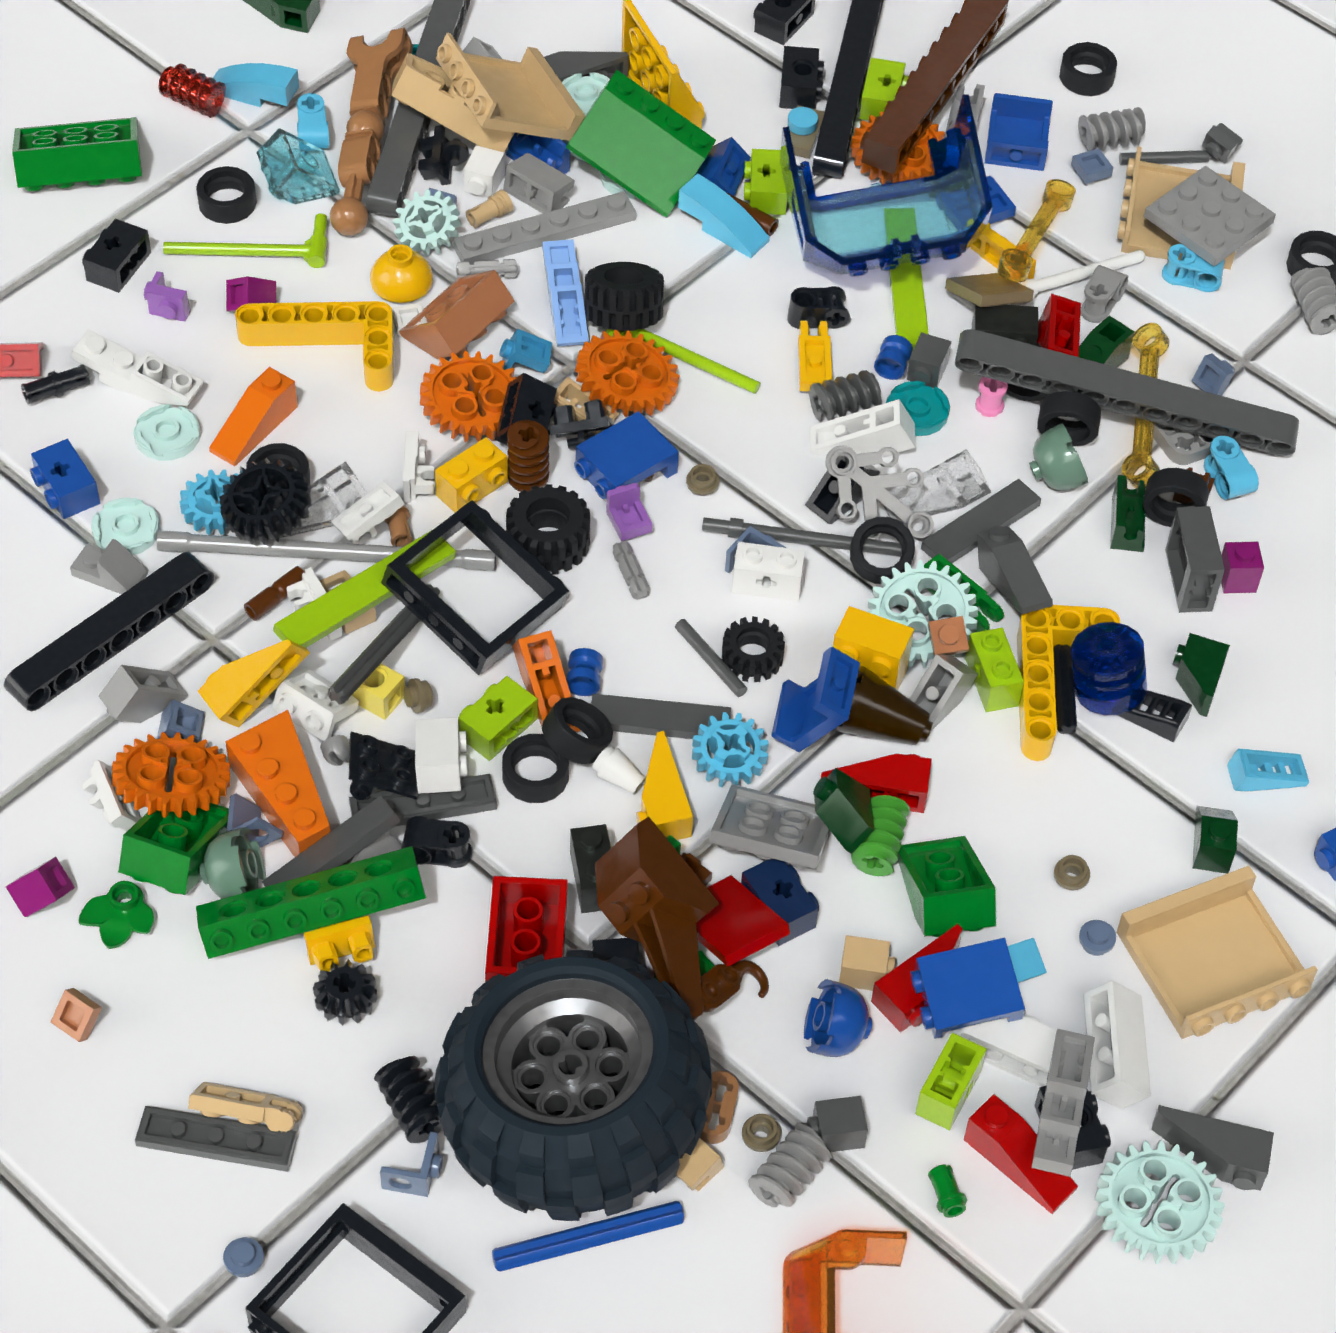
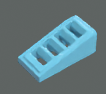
M1238 748L1227 765L1235 791L1305 787L1309 784L1301 754ZM1285 766H1289L1291 774H1287Z

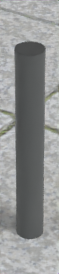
M1206 150L1141 152L1140 161L1156 164L1209 162L1210 154ZM1136 152L1120 153L1119 164L1128 165L1129 158H1135Z
M686 619L678 621L675 629L737 697L743 696L748 689Z

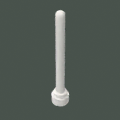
M1137 250L1035 281L1027 277L1013 281L1034 290V298L1038 292L1092 277L1098 265L1116 270L1144 261L1145 253Z

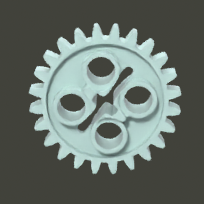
M919 560L917 569H912L910 564L905 562V572L900 573L896 568H892L893 579L885 576L881 577L883 588L873 587V595L876 598L868 599V607L872 609L868 612L912 627L914 632L924 633L926 636L923 639L912 640L909 667H912L916 659L921 660L923 668H926L928 659H934L928 622L924 615L928 614L929 621L938 620L944 614L953 617L963 616L967 640H969V635L972 633L970 630L977 629V620L974 617L978 616V607L972 606L976 603V595L968 594L970 583L960 584L961 573L958 572L950 577L948 565L941 571H938L936 561H933L929 569L924 568L922 560ZM925 588H931L936 593L931 596H924L920 591ZM906 591H910L912 593V595L915 597V602L907 593H905ZM916 604L919 607L921 613L917 614ZM896 605H902L907 610L902 613H895L891 611V608Z
M1144 1141L1141 1152L1131 1144L1128 1146L1126 1156L1117 1152L1113 1163H1106L1103 1171L1105 1175H1100L1097 1183L1100 1189H1097L1095 1201L1100 1202L1096 1214L1098 1216H1106L1102 1225L1103 1230L1115 1229L1111 1241L1115 1243L1124 1239L1127 1242L1124 1250L1125 1253L1130 1252L1134 1247L1140 1249L1139 1260L1142 1261L1148 1253L1153 1254L1156 1264L1160 1263L1163 1255H1167L1171 1263L1176 1264L1179 1253L1187 1260H1191L1194 1249L1202 1253L1205 1250L1207 1241L1213 1242L1217 1233L1215 1229L1220 1228L1223 1220L1219 1215L1222 1214L1225 1203L1218 1201L1223 1190L1222 1188L1212 1187L1217 1177L1216 1174L1204 1175L1203 1172L1207 1163L1204 1161L1197 1165L1193 1164L1194 1152L1192 1151L1185 1157L1180 1156L1178 1144L1173 1147L1171 1152L1166 1151L1163 1141L1159 1142L1156 1150H1152L1150 1144ZM1145 1174H1154L1160 1180L1157 1181L1149 1179ZM1176 1177L1178 1181L1170 1189L1167 1199L1161 1202L1150 1223L1146 1227L1141 1226V1223L1148 1216L1152 1204L1158 1202L1171 1178ZM1179 1195H1187L1194 1202H1186ZM1125 1202H1134L1140 1209H1132ZM1166 1223L1170 1225L1174 1229V1231L1164 1230L1162 1227H1160L1159 1224Z

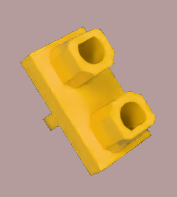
M369 915L303 933L310 966L316 964L319 970L331 971L330 966L332 962L339 966L338 958L352 954L353 960L358 963L372 960L375 943Z

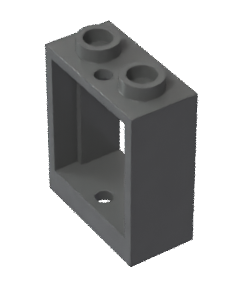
M1210 506L1177 507L1165 552L1179 613L1212 612L1225 568Z

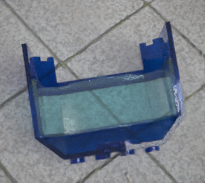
M969 94L962 95L955 126L946 131L947 137L940 141H937V138L928 140L927 144L934 172L933 176L882 185L881 182L874 183L868 188L830 195L816 196L809 162L803 161L800 163V166L796 164L789 126L783 127L780 164L803 261L840 275L849 274L851 277H857L867 274L868 270L880 268L881 271H890L898 268L899 264L911 262L912 265H923L930 262L932 258L943 257L944 260H951L960 257L961 253H965L987 227L993 208Z

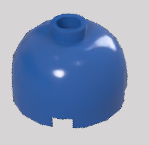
M825 979L817 987L823 989L819 999L812 997L805 1017L804 1039L809 1040L811 1038V1046L806 1047L807 1051L827 1057H840L851 1053L860 1045L863 1039L868 1038L872 1028V1019L868 1017V1007L863 996L855 988L837 981Z

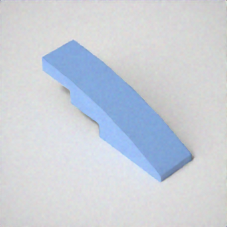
M574 239L545 241L542 244L556 344L557 346L582 345L585 341L589 342Z

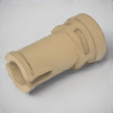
M501 189L495 192L493 196H489L487 201L466 210V218L471 226L477 228L494 217L499 218L512 212L513 203L509 195Z

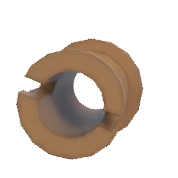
M404 505L391 517L384 520L389 526L391 544L393 546L404 547L413 540L408 524L410 513Z

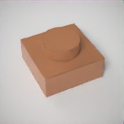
M963 616L928 622L934 657L936 654L954 655L969 651Z
M75 988L66 989L51 1019V1023L78 1042L88 1040L102 1007Z

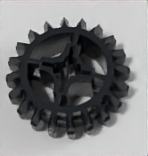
M266 458L261 465L252 461V466L248 469L240 466V474L238 476L230 475L231 484L223 485L224 494L219 496L220 513L223 520H226L225 523L232 533L235 532V535L240 540L246 538L251 544H254L259 539L260 542L266 545L270 538L279 543L280 536L283 534L291 537V529L293 527L302 528L301 519L309 518L308 508L312 506L311 490L304 475L299 470L296 471L291 463L284 465L280 459L272 464Z

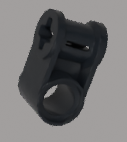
M836 286L796 288L790 297L787 315L788 323L799 329L800 321H807L809 328H818L820 321H827V327L832 329L845 326L850 320L849 311L844 306L846 300L845 291Z
M415 816L407 821L401 849L412 846L418 865L431 864L460 868L467 865L472 858V847L469 843L470 830L463 822L430 819L423 816ZM456 830L459 833V838H456ZM451 851H454L455 858H452Z

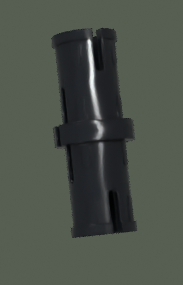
M82 364L60 373L52 371L48 373V377L26 384L23 383L21 384V390H25V392H22L27 404H31L53 395L60 397L64 395L65 391L89 385L90 379L86 378L89 374L86 367Z

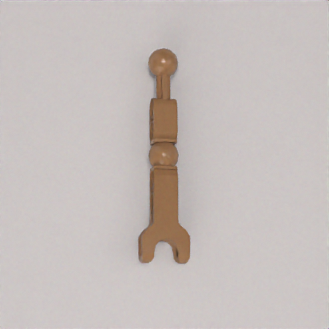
M405 27L391 30L387 39L376 46H368L364 41V35L351 37L348 43L346 54L350 61L355 64L354 69L356 73L350 100L349 114L351 117L346 125L347 132L345 133V140L342 143L338 162V176L345 191L344 197L335 202L329 213L332 227L341 235L354 236L361 233L369 220L367 208L361 202L364 185L371 184L381 155L380 140L385 132V119L389 113L393 81L407 53L412 54L413 51L412 41Z

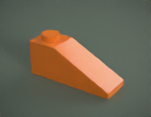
M268 367L248 386L210 445L209 451L233 466L241 462L298 407L295 381Z
M552 630L520 638L512 646L525 688L538 698V719L541 727L555 703L561 698L571 697ZM568 724L575 732L581 731L579 728Z

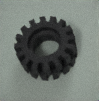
M752 616V622H748L746 617L740 618V625L734 621L731 623L730 629L727 628L725 630L722 644V660L732 669L737 677L740 674L743 675L742 681L748 682L749 677H754V682H760L762 675L765 680L771 678V673L776 675L779 672V666L782 667L785 647L784 635L782 631L778 632L779 627L775 623L769 627L770 620L764 618L763 622L759 623L758 617ZM746 644H757L765 648L766 652L759 655H750L743 652L740 647Z

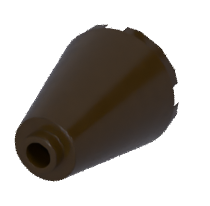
M860 665L858 671L860 675L856 681L849 719L833 730L910 745H917L919 740L925 742L933 725V722L928 720L929 713L869 669Z

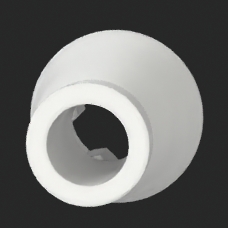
M607 746L599 754L592 766V769L598 772L597 777L624 788L634 795L642 788L646 781V777L638 771L619 748L614 750L612 747Z

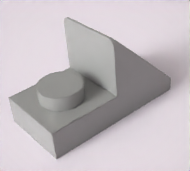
M115 539L111 540L105 550L87 543L70 566L72 576L119 594H123L148 575V570Z

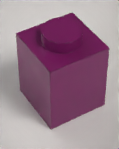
M1225 542L1221 554L1225 568L1221 581L1223 594L1256 593L1264 570L1259 542Z

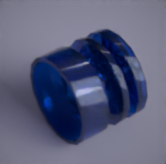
M1105 622L1089 626L1075 637L1071 645V659L1074 672L1075 695L1080 704L1090 712L1101 715H1120L1138 706L1147 694L1144 641L1139 633L1128 625Z

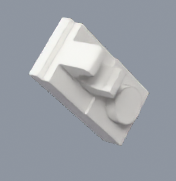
M405 431L404 503H411V500H416V494L434 493V481L425 480L435 478L434 467L419 465L426 462V446L419 445V431Z
M383 481L331 522L352 544H362L359 541L362 535L368 532L372 537L376 536L377 531L374 526L391 517L405 503L400 495Z
M311 567L305 569V573L302 574V581L286 588L289 600L301 597V599L294 601L295 611L327 593ZM342 627L328 634V639L332 641L342 637Z
M97 760L93 763L94 767L90 769L92 777L82 785L83 790L91 794L97 791L95 796L90 798L88 802L98 809L104 807L103 816L112 827H119L128 831L140 820L137 810H134V803L125 804L123 802L124 795H116V787L112 786V767Z

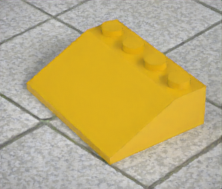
M623 0L621 52H627L629 55L628 78L701 129L702 119L705 117L702 103L696 101L692 95L689 83L683 81L678 66L672 64L665 46L660 45L632 1Z

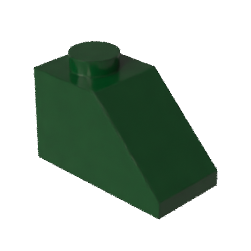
M1190 633L1186 646L1179 644L1173 664L1179 665L1175 679L1201 716L1207 717L1230 645Z
M835 768L827 778H821L814 788L815 812L844 849L852 854L874 830L870 789Z
M1203 806L1196 807L1192 869L1229 873L1237 851L1238 820L1233 811Z

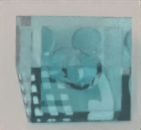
M281 128L256 152L261 164L260 168L265 174L269 185L268 189L279 200L284 199L292 204H299L335 196L340 192L324 150Z

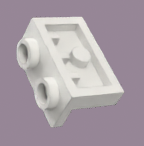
M303 667L288 675L277 687L272 708L278 713L288 710L292 722L325 741L332 736L336 722L356 712L359 700L350 696L343 704H338L335 700L331 701L328 695L332 683L310 669Z

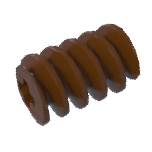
M521 420L515 422L508 428L507 432L508 480L515 490L519 492L526 490L529 492L532 486L538 485L539 488H542L548 482L549 434L546 428L536 421Z

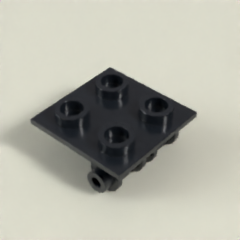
M351 731L348 777L349 780H352L350 784L351 795L357 800H364L370 795L373 787L417 799L415 750L403 745L388 743L370 735H362Z

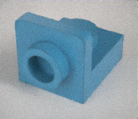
M517 329L510 339L506 338L500 349L499 355L505 361L504 370L511 368L517 362L544 373L550 366L552 342Z

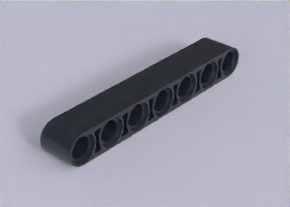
M190 552L181 553L14 668L5 678V690L26 710L36 711L205 593L214 581L213 572Z

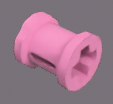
M987 377L981 378L979 382L981 395L976 400V410L986 417H996L998 414H1001L1004 409V400L1002 398L1007 393L1008 384Z

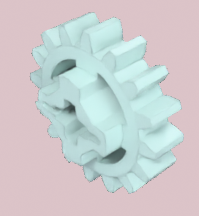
M426 189L424 196L421 197L417 192H414V200L410 201L405 198L403 202L406 207L404 209H396L400 218L393 219L396 227L395 235L401 244L409 246L418 253L422 249L424 255L429 256L430 249H435L439 254L441 253V245L444 244L450 247L449 238L459 236L455 227L462 225L458 217L460 212L451 197H444L439 190L434 196L429 189Z

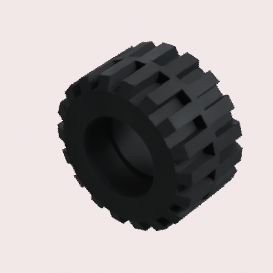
M611 262L598 265L590 269L588 274L585 275V315L593 324L606 329L631 331L648 328V326H653L662 319L664 276L657 269L635 262Z
M545 484V487L542 488L536 485L532 486L529 492L526 490L521 491L519 498L514 497L510 502V507L507 508L506 531H509L526 551L535 555L540 564L551 572L552 575L559 574V570L563 569L565 572L571 570L572 564L578 566L582 562V556H586L589 551L590 510L587 508L585 500L583 498L578 499V493L573 490L567 492L566 487L560 485L558 488L552 487V484ZM545 527H552V528H556V529H558V530H555V531H541V530H538V529H540V528H545Z

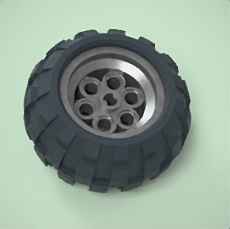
M567 950L566 957L545 960L543 954L520 961L517 963L516 972L507 977L497 974L474 992L471 1001L472 1006L465 1007L462 1013L458 1012L443 1042L444 1056L440 1057L435 1073V1097L444 1135L454 1150L458 1162L482 1187L487 1184L490 1185L494 1195L501 1202L527 1214L528 1210L534 1211L537 1208L546 1210L552 1220L580 1221L583 1212L604 1209L606 1216H610L633 1207L634 1197L645 1191L657 1193L676 1176L680 1166L679 1159L683 1158L685 1153L692 1154L707 1121L706 1110L712 1095V1073L708 1046L703 1030L691 1017L690 1007L665 980L660 983L657 979L651 978V974L643 965L621 956L620 958L614 956L610 960L599 959L595 951ZM611 1072L619 1073L618 1075L613 1077L606 1076L608 1073ZM534 1084L541 1085L538 1088L529 1089ZM594 1105H604L600 1109H590ZM555 1111H565L561 1115H551Z

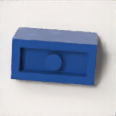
M730 137L711 148L696 174H700L726 193L734 196L744 174L745 161H750L751 157L733 137Z

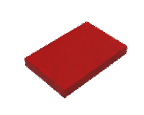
M730 875L707 887L719 902V905L696 924L697 940L727 967L791 934L789 924L733 876Z

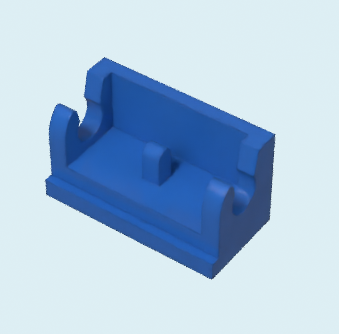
M514 133L506 151V156L513 161L526 153H530L564 174L570 171V150L566 148L567 144L560 139L519 134L517 136V133Z

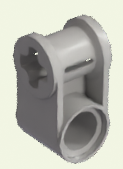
M1098 265L1085 286L1084 294L1086 300L1081 307V316L1093 323H1099L1106 319L1115 304L1122 298L1129 276Z

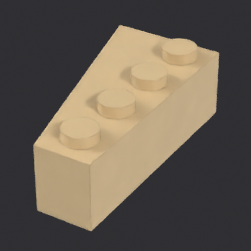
M407 53L393 81L391 96L395 97L400 103L416 109L478 146L505 152L514 133L482 128L444 70L422 58Z

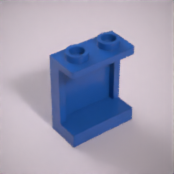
M995 93L991 108L984 164L1044 171L1049 144L1048 134L1053 101Z
M638 411L577 445L574 467L581 478H586L594 486L599 497L607 500V492L618 486L638 483L658 471L666 478L678 473L679 451Z
M830 647L823 653L819 676L812 683L802 687L789 679L783 682L772 729V737L795 751L801 752L847 721L850 715L860 662L838 649Z
M1005 937L916 958L915 971L910 972L915 994L922 993L925 1004L924 1007H920L923 1026L925 1030H932L934 1039L942 1037V1033L997 1019L1007 1018L1008 1022L1023 1019L1025 1006Z

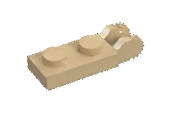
M208 1082L201 1083L189 1096L188 1109L199 1110L204 1116L220 1117L225 1115L238 1118V1121L244 1124L264 1122L270 1131L278 1132L280 1130L281 1133L283 1131H290L295 1126V1122L297 1123L302 1118L303 1108H301V1104H298V1101H290V1099L276 1097V1095Z

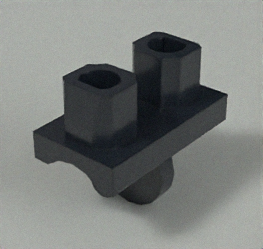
M443 125L435 126L434 136L421 139L420 147L425 159L419 160L418 169L424 180L438 177L442 186L451 184L452 166H457L467 160L469 154L468 147L460 139L448 140L445 137V127Z
M602 400L585 402L586 420L575 421L574 407L572 405L554 407L555 425H549L551 435L559 438L578 434V438L567 439L568 448L572 449L595 436H589V432L602 431L613 426V419L607 416Z

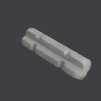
M504 259V263H499V260L474 261V264H469V261L458 262L456 265L457 278L495 270L499 277L504 275V278H515L518 274L517 262L515 259Z
M627 541L615 543L613 545V555L619 563L618 566L626 584L630 586L629 591L632 597L637 600L647 597L650 587L647 580L643 577L644 574L636 556L632 554L633 549L630 543Z

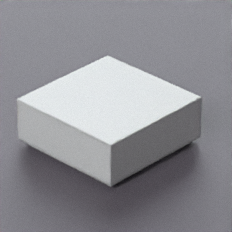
M422 303L392 308L397 336H401L399 331L417 314L423 311ZM425 316L415 325L428 323Z

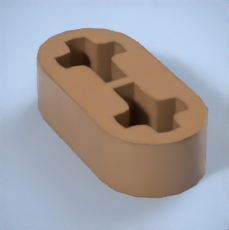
M717 1071L712 1073V1095L706 1110L707 1121L700 1136V1139L709 1144L723 1142L731 1130L738 1099L739 1083L736 1077L729 1072ZM719 1085L726 1086L722 1102L716 1101V1090L719 1088ZM713 1113L719 1114V1125H717L716 1130L708 1128V1123L711 1122Z

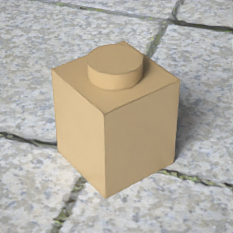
M846 935L839 982L853 988L873 991L874 983L894 969L895 957L888 956L890 942Z

